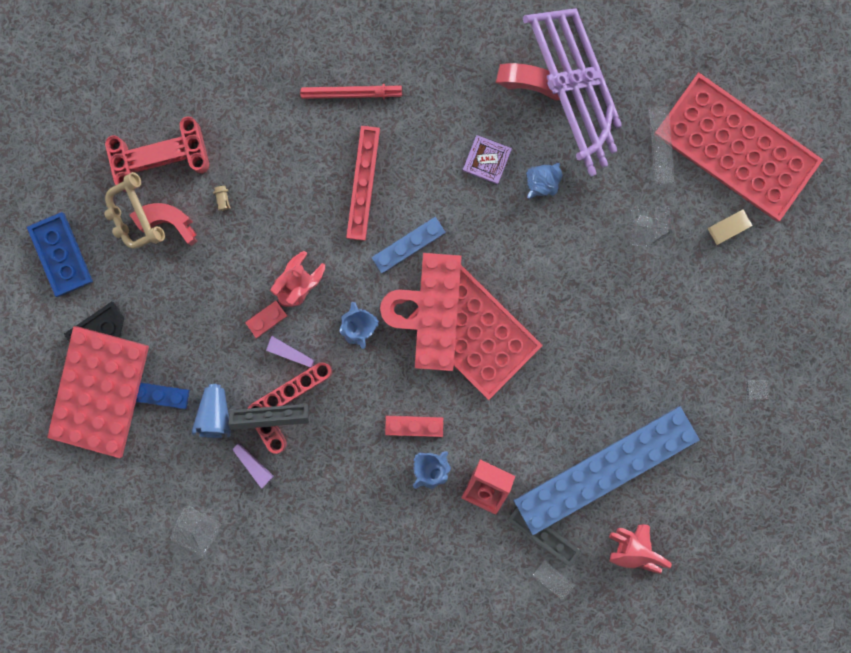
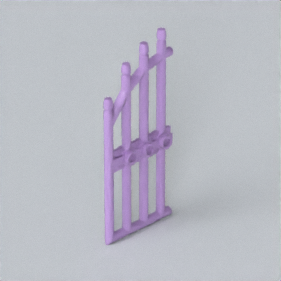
M577 8L524 15L523 22L531 24L550 75H547L549 89L553 94L558 93L580 152L576 154L577 160L583 159L588 168L589 175L591 177L595 176L596 169L593 166L590 155L595 152L602 168L608 166L602 145L606 140L609 151L612 154L617 152V147L610 132L612 120L616 129L622 127ZM566 17H572L591 67L585 68ZM552 19L559 20L578 70L571 69ZM538 21H545L564 72L558 73ZM598 85L607 106L605 116L593 86ZM579 89H586L602 130L599 137ZM566 91H572L592 142V145L588 148Z

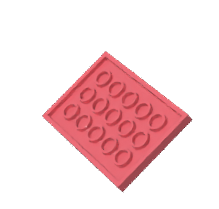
M461 265L454 366L489 400L543 345ZM419 307L407 319L415 318L419 312Z
M74 326L47 438L122 458L149 346Z

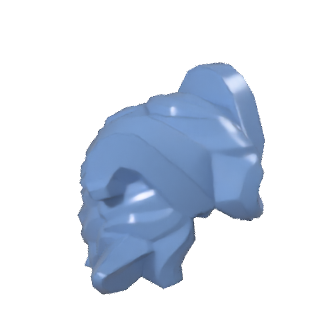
M560 163L552 166L541 165L528 169L526 173L528 178L527 185L530 189L527 196L528 199L536 195L547 196L550 194L553 196L557 194L558 184L563 176L559 168Z
M351 302L350 310L341 316L342 325L340 326V333L342 336H345L349 344L360 345L361 349H364L366 347L365 340L372 335L379 325L377 317L366 310L358 309L355 302Z
M447 451L442 452L440 455L433 453H418V455H415L414 474L417 478L413 484L415 489L420 486L434 489L437 485L447 482V475L451 469L446 458L448 455Z

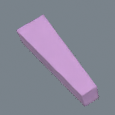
M271 336L266 351L308 367L313 366L315 360Z
M240 443L232 449L261 489L274 477Z

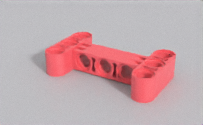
M184 117L180 121L182 137L128 150L127 144L118 136L108 137L105 147L115 185L123 182L124 177L131 172L135 173L188 159L190 167L199 174L205 173L209 169V160L201 128L196 120L192 117ZM189 124H194L192 130L186 131ZM120 142L119 148L113 150L114 144ZM193 142H199L196 149H191ZM124 160V166L118 168V163ZM198 160H203L201 167H195Z

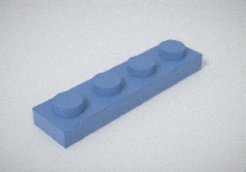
M434 217L371 258L383 274L446 232L437 218Z

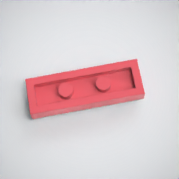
M386 416L385 435L443 437L444 418Z

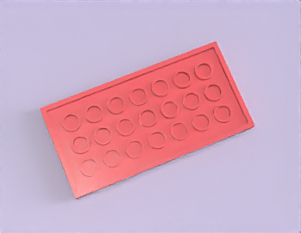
M699 72L653 134L776 222L782 219L823 161L822 158Z

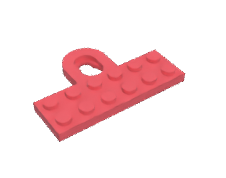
M423 253L420 291L394 290L388 293L381 302V316L389 326L398 329L417 330L415 368L453 371L462 256ZM406 301H413L418 305L419 312L415 318L405 319L394 312V307Z

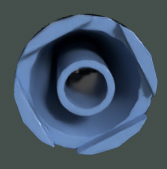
M209 384V387L204 389L192 428V435L195 436L196 432L200 433L199 437L222 438V434H227L226 437L231 436L225 391L223 388H220L221 385Z

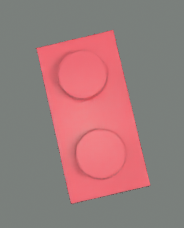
M274 301L245 323L253 335L258 338L288 316L280 304Z

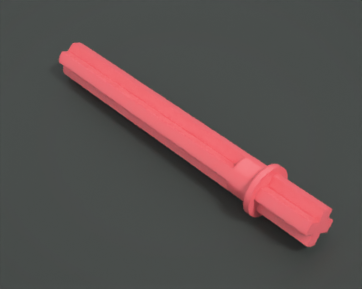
M383 84L382 86L302 87L300 89V96L302 99L383 97L385 99V97H402V86H385Z

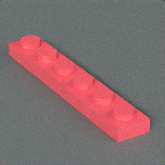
M361 126L347 239L366 241L380 128Z

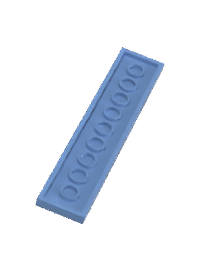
M681 406L513 501L531 534L534 535L699 441V438Z

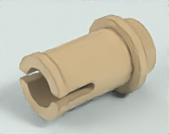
M226 186L215 187L213 193L216 195L218 211L231 209L227 196L229 191L226 189Z

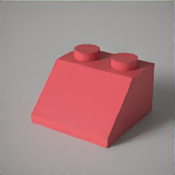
M480 460L461 498L496 515L510 493L515 476Z

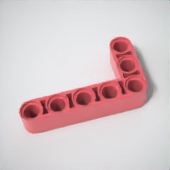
M327 363L316 364L255 401L248 409L255 406L260 408L273 407L269 403V399L272 396L278 398L276 406L288 404L329 379L332 375L331 366ZM321 366H326L328 369V373L324 377L318 373ZM305 376L311 378V384L308 387L302 384V379ZM288 386H292L295 389L292 397L286 395V388ZM271 426L270 433H265L263 427L255 428L271 453L277 454L285 450L287 442L278 426ZM275 439L281 441L282 445L279 450L274 449L272 445Z

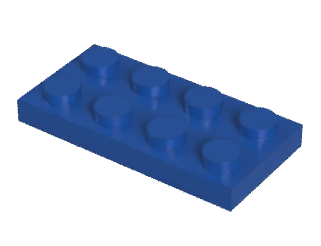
M58 213L27 227L55 297L63 296L93 283L65 213Z

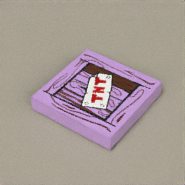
M476 135L463 171L498 185L512 148Z

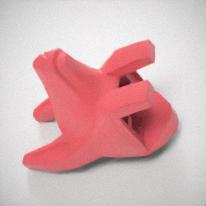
M305 251L300 252L289 261L285 271L275 280L274 285L270 289V292L277 296L279 303L284 307L301 305L309 291L315 288L322 279L325 264L322 263L311 275L304 270L301 263L307 255Z
M638 525L635 533L618 528L616 533L612 532L609 538L619 542L617 553H611L609 561L611 563L630 569L639 567L658 574L662 572V568L655 564L668 569L671 568L672 564L667 559L652 551L649 525Z

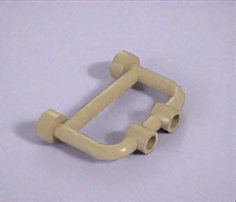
M134 172L126 175L123 182L110 188L105 195L108 207L105 211V217L110 221L114 220L116 225L112 230L113 235L116 238H122L124 244L132 249L140 248L150 242L157 244L165 239V233L162 228L156 226L151 229L134 191L135 188L141 185L140 177ZM123 190H126L146 236L136 241L130 239L128 235L129 228L126 224H123L120 217L121 210L115 206L113 201L114 195Z

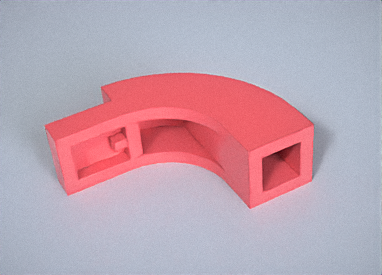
M500 64L496 79L497 84L507 89L522 88L534 90L553 100H560L558 93L553 94L547 84V75H550L549 70L526 64Z
M162 203L142 206L151 228L160 223H170L177 228L187 244L192 246L198 242L195 239L196 232L191 226L187 227L193 221L176 207ZM132 212L130 217L137 227L144 232L136 212Z

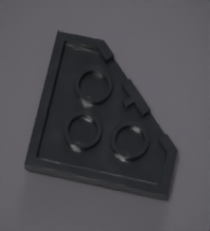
M111 301L76 326L120 338L124 316L116 304ZM73 328L64 333L69 343Z

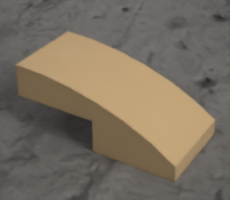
M741 210L709 227L708 230L716 245L748 229L752 224L745 211Z

